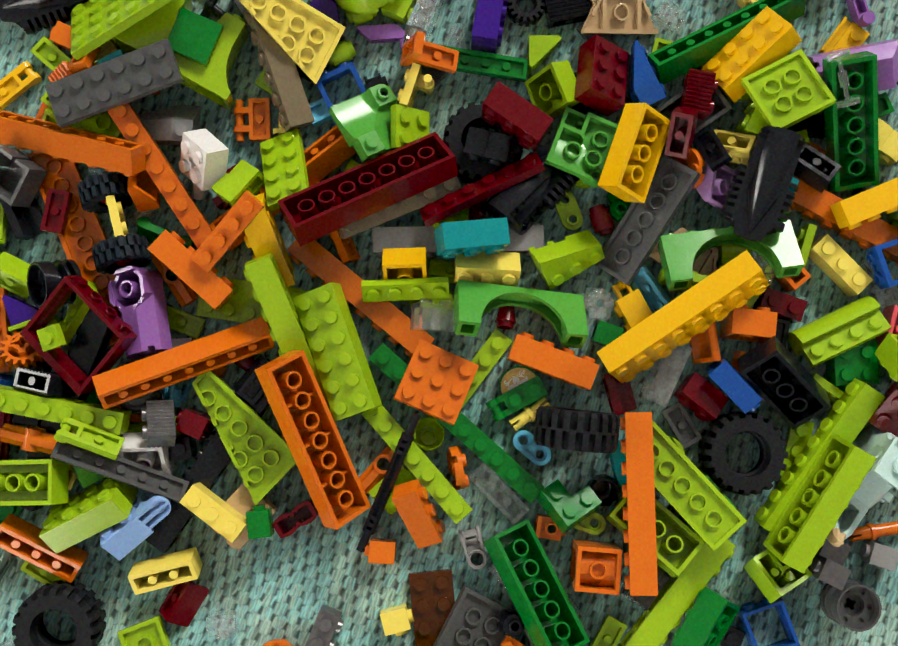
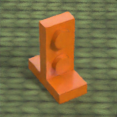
M417 31L403 44L401 66L409 67L414 62L451 74L456 72L459 51L424 41L425 33Z

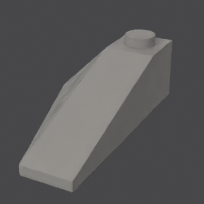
M176 105L138 116L158 145L180 146L183 132L199 130L201 106Z

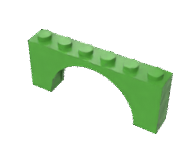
M791 221L782 222L785 224L782 233L776 232L765 235L761 242L745 240L733 233V226L720 229L710 228L703 231L691 230L679 234L668 233L660 236L658 251L668 292L690 289L693 281L692 267L695 260L705 251L721 245L741 246L758 253L770 264L777 278L799 276L804 262Z
M468 280L457 281L453 293L454 332L456 335L476 337L481 325V319L488 312L499 307L517 306L534 311L545 318L557 332L563 347L582 349L589 336L583 295Z

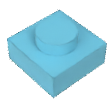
M323 98L309 104L315 120L312 123L314 128L333 119Z

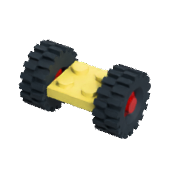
M103 172L102 175L94 174L93 177H86L85 181L81 180L77 185L81 206L84 211L87 210L90 213L93 211L94 213H108L109 211L115 238L110 237L106 241L101 240L91 248L96 270L102 274H114L117 269L126 266L145 267L152 261L151 253L147 249L149 247L147 238L138 234L132 236L127 229L123 209H125V206H131L134 202L127 190L128 177L124 176L123 173L111 172L107 174V172Z

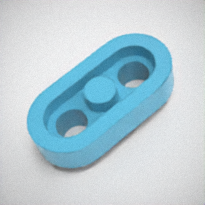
M517 431L512 440L514 447L534 464L539 466L547 464L551 458L550 449L546 446L537 445L533 439L534 435L529 431ZM523 436L527 438V443L524 445L519 442V439ZM538 450L543 451L544 455L542 458L536 457Z

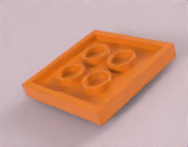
M420 339L393 399L450 425H454L479 365Z

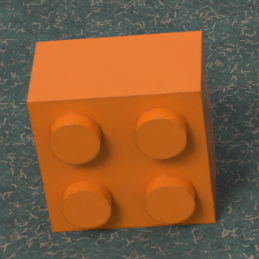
M748 305L735 308L728 313L726 318L721 320L720 338L763 343L773 336L776 337L778 312H771L770 308L757 307V310L749 309Z

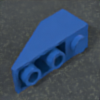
M636 40L631 47L629 95L633 103H647L653 108L665 100L666 89L662 83H659L656 77V69L647 59L645 47Z

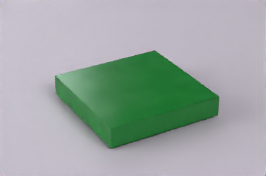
M181 8L168 40L174 53L207 67L224 27L222 24Z

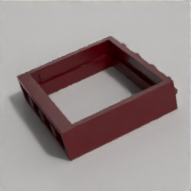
M79 275L64 276L20 334L71 389L80 396L93 392L95 386L92 376L111 370L138 336L132 331V327L121 320L116 310L109 307L102 300V296L88 285L86 279ZM73 292L119 338L89 377L60 347L43 352L36 332L49 324Z

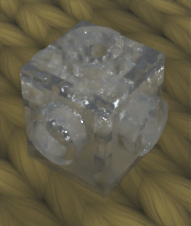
M592 289V292L586 294V298H584L586 319H611V311H614V298H611V293H605V289ZM597 301L600 303V307L597 306Z

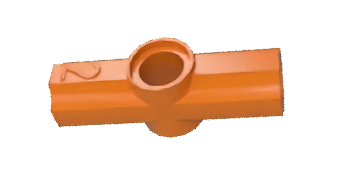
M151 253L153 263L180 306L183 308L197 300L198 297L195 292L179 277L175 281L168 280L167 275L171 270Z
M4 423L3 427L0 428L1 442L21 446V449L24 451L52 454L57 443L54 439L55 434L47 433L43 428L24 427L12 423Z
M388 445L359 476L362 487L368 495V492L384 478L387 469L382 470L378 467V460L386 458L390 463L394 451Z

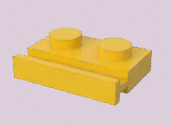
M845 16L819 52L825 53L860 46L870 33L854 22L848 21Z

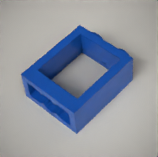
M353 61L341 63L333 71L322 72L317 82V87L328 110L332 103L323 85L352 73L361 94L366 91Z
M898 239L866 249L867 262L872 266L874 271L873 278L880 290L898 285V279L892 280L882 249L897 245Z
M722 354L721 361H714L706 368L711 379L745 414L748 411H755L761 405L760 401L762 398L759 393Z
M764 596L762 601L756 603L747 602L741 605L742 608L738 612V617L744 632H746L745 636L749 646L758 645L747 616L775 607L786 639L767 646H800L783 599L779 598L770 604Z

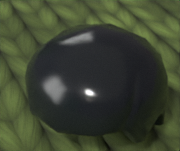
M607 474L596 475L587 483L602 501L600 506H611L616 499L619 500L620 488L617 482Z

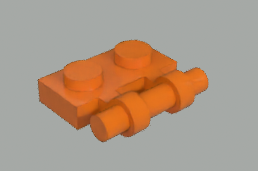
M248 98V107H243V100H235V108H233L235 126L233 131L236 134V142L243 143L245 134H249L251 142L271 139L270 98ZM249 115V125H244V116Z

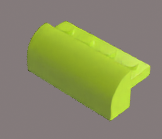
M866 295L789 332L787 342L797 356L803 354L811 368L890 331L892 327L880 312L881 305L873 297Z

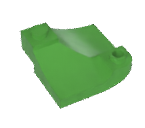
M377 84L370 87L364 93L331 106L328 110L350 148L354 147L362 163L395 150L391 149V106L396 104L397 98L391 88L385 84Z
M566 106L556 127L555 135L544 163L580 178L582 183L588 186L598 188V182L618 124L590 112L585 115ZM592 175H596L598 180H595Z

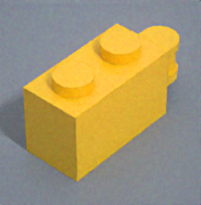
M621 281L611 286L618 299L613 302L615 305L613 311L618 318H622L625 325L623 328L625 332L653 314L639 288L633 291L630 286ZM623 289H625L628 293L624 297L620 293V291Z

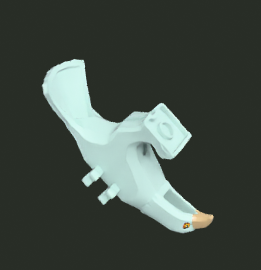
M892 379V381H891L889 387L895 382L893 379ZM872 424L852 444L877 459L872 469L862 481L860 488L851 498L848 507L837 520L836 526L826 538L834 547H840L844 544V540L853 534L868 512V509L878 501L890 503L893 495L888 491L892 486L898 490V437L889 432L884 433Z

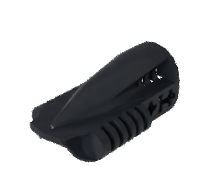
M0 0V18L3 22L18 24L27 35L35 33L36 30L38 32L42 31L43 27L47 29L50 28V25L55 26L56 20L63 23L64 19L67 22L70 21L72 9L76 5L84 4L89 0Z
M766 126L760 129L746 169H735L736 175L732 178V181L735 183H730L729 188L731 190L727 192V196L730 198H725L724 203L727 205H723L720 212L734 227L733 233L745 240L761 242L765 235L776 232L782 233L784 231L785 224L782 222H787L788 216L786 215L790 214L791 211L788 207H792V200L796 196L794 192H797L799 188L796 184L791 183L805 143V138L802 135L781 127Z
M546 143L543 146L539 145L535 150L545 167L544 171L493 195L484 204L488 214L492 217H507L510 228L519 235L525 234L548 208L553 210L556 204H559L561 201L560 198L563 199L566 193L571 190V187L575 186L576 181L580 180V178L544 163L551 143Z

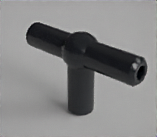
M208 0L205 2L200 15L208 18L212 12L221 18L226 12L216 6L219 0Z

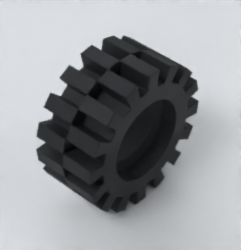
M508 0V16L513 18L512 22H518L519 26L525 24V27H529L531 23L534 25L543 16L545 9L544 0H531L534 4V9L529 13H524L518 8V3L521 0Z

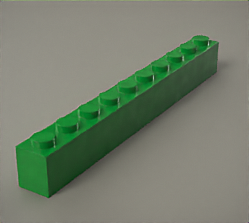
M382 343L368 359L399 386L408 364ZM459 412L454 425L435 418L530 504L539 495L540 491L545 488L461 412Z

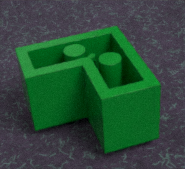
M558 479L541 490L537 498L538 502L563 534L596 512L602 503L589 485L571 497Z

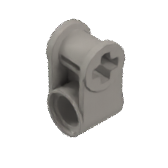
M479 525L466 531L458 530L469 566L473 569L483 568L486 565L487 557ZM474 553H480L483 556V561L479 564L473 563L471 556Z

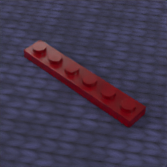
M537 152L527 155L513 164L506 165L504 168L420 208L426 227H429L544 171L545 167Z

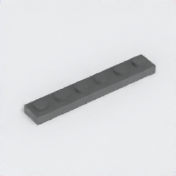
M57 442L50 456L52 459L154 495L164 496L177 503L184 497L189 485V481L120 456L113 460L69 443Z

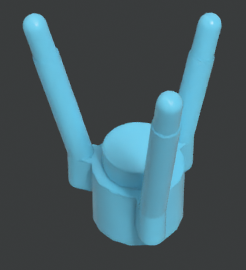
M195 377L189 379L183 394H181V389L175 388V384L171 385L170 388L169 386L165 387L163 399L174 400V407H181L182 402H187L188 393Z

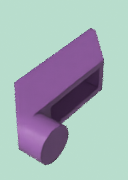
M846 0L851 19L857 25L868 27L875 21V14L869 11L866 0Z
M397 24L357 26L358 33L371 44L400 42V49L402 50L404 39L409 40L411 38Z

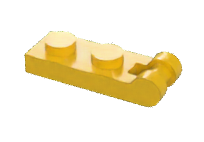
M28 61L21 63L0 80V111L42 80V77L33 71V66ZM23 75H26L27 78H25L24 80L20 78Z

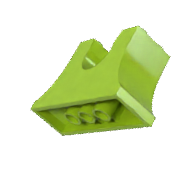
M172 0L121 32L112 40L118 49L124 52L128 51L129 53L163 39H168L181 8L192 11V1ZM226 12L217 21L224 28L207 67L176 53L174 55L184 81L181 84L231 111L234 106L230 92L231 72L235 60L248 39V32L242 17Z

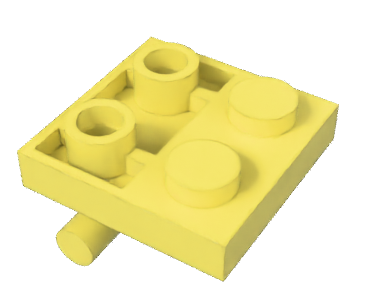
M412 63L411 69L407 68L404 75L405 87L399 90L397 101H399V105L412 108L418 90L425 92L427 95L433 93L435 82L430 74L422 75L421 65Z

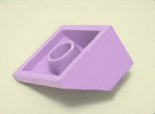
M705 160V166L702 167V174H705L704 179L696 190L705 202L721 210L723 205H727L724 203L725 198H730L727 196V192L731 190L729 188L730 183H735L732 181V178L736 174L733 169L726 165L713 172Z

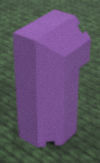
M896 39L807 56L823 79L822 59L869 51L877 54L878 91L892 89L898 85V40Z
M126 266L117 269L114 273L116 276L114 281L110 280L108 284L109 300L113 306L120 308L118 310H120L121 320L132 327V331L138 336L126 350L127 359H143L145 356H152L173 348L163 279L160 272L136 266Z

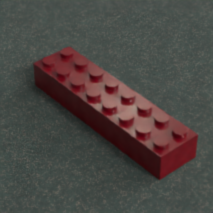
M433 132L280 199L277 202L285 223L301 247L458 176L456 156L438 134Z

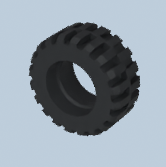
M480 101L478 105H475V102L468 103V107L465 109L463 106L459 108L457 114L450 117L449 124L446 125L444 130L443 142L456 156L458 176L467 184L468 182L474 183L484 176L504 168L506 165L519 161L523 153V147L519 144L520 141L512 136L506 165H501L500 168L488 165V162L479 161V163L468 161L467 157L463 155V141L469 131V127H489L503 134L500 127L495 124L492 126L484 121V116H482L484 101Z
M539 406L536 410L533 439L537 445L550 448L592 453H614L618 449L620 418L617 414Z
M734 411L718 416L717 420H712L708 424L710 426L708 430L704 429L701 434L704 436L703 441H699L698 445L701 448L698 458L703 463L701 465L703 472L707 473L719 488L743 496L761 494L763 489H771L773 487L772 482H778L782 476L779 473L781 470L785 471L787 465L783 464L784 458L788 459V452L784 451L787 443L786 439H781L780 437L782 435L781 430L774 427V422L770 419H765L763 415L747 412L745 414L744 412ZM740 432L753 435L760 448L757 464L746 473L734 472L729 468L725 459V448L728 441Z
M62 580L54 581L51 584L47 583L30 595L18 608V613L15 614L13 619L15 625L12 627V635L16 636L13 642L15 646H97L103 637V631L106 629V622L103 621L106 617V612L100 608L103 605L100 599L96 600L94 597L96 593L92 589L87 591L85 589L86 585L82 583L74 585V581L72 583L65 581L62 584ZM58 609L69 614L76 624L77 638L63 641L51 636L44 626V611Z

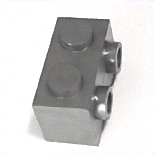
M323 604L305 646H334L336 641H333L332 638L335 632L338 634L344 622L340 620L343 612Z

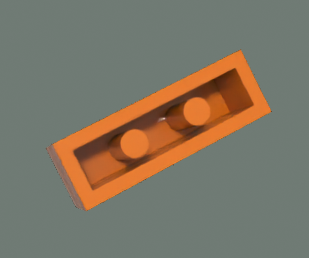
M419 479L394 486L391 500L418 549L441 543L443 533L445 532V524L442 519L438 518L434 503L430 502L425 486L422 487Z

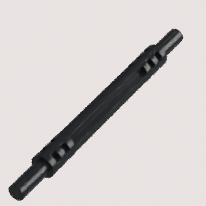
M412 413L405 432H402L398 445L395 448L386 474L362 528L363 534L356 548L359 552H365V547L379 524L381 515L411 447V443L414 440L413 434L420 419V416Z

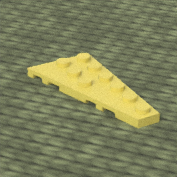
M239 0L316 85L346 27L301 0Z

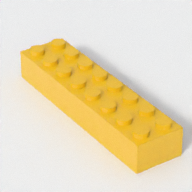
M746 250L596 353L613 377L622 384L630 382L642 370L650 369L658 359L666 358L672 353L673 349L679 345L687 344L691 337L697 333L705 332L710 327L709 325L715 321L723 320L730 311L744 306L748 299L754 295L762 294L769 286L763 270Z

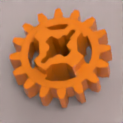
M14 330V335H6L7 341L0 342L2 345L0 357L9 368L14 366L16 370L21 366L28 368L29 365L37 367L36 362H44V359L21 336V332Z

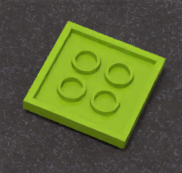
M802 49L741 80L742 86L768 126L787 129L836 103V98Z

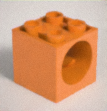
M572 539L569 583L573 590L576 592L619 595L623 550L616 543Z

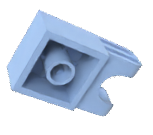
M138 489L129 517L99 532L101 547L119 561L149 537L154 532L153 527L170 513L171 504L166 497Z

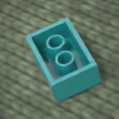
M507 217L444 222L434 230L437 256H443V259L456 258V255L464 254L465 257H473L481 252H485L486 255L498 254V251H503L504 247L510 244Z

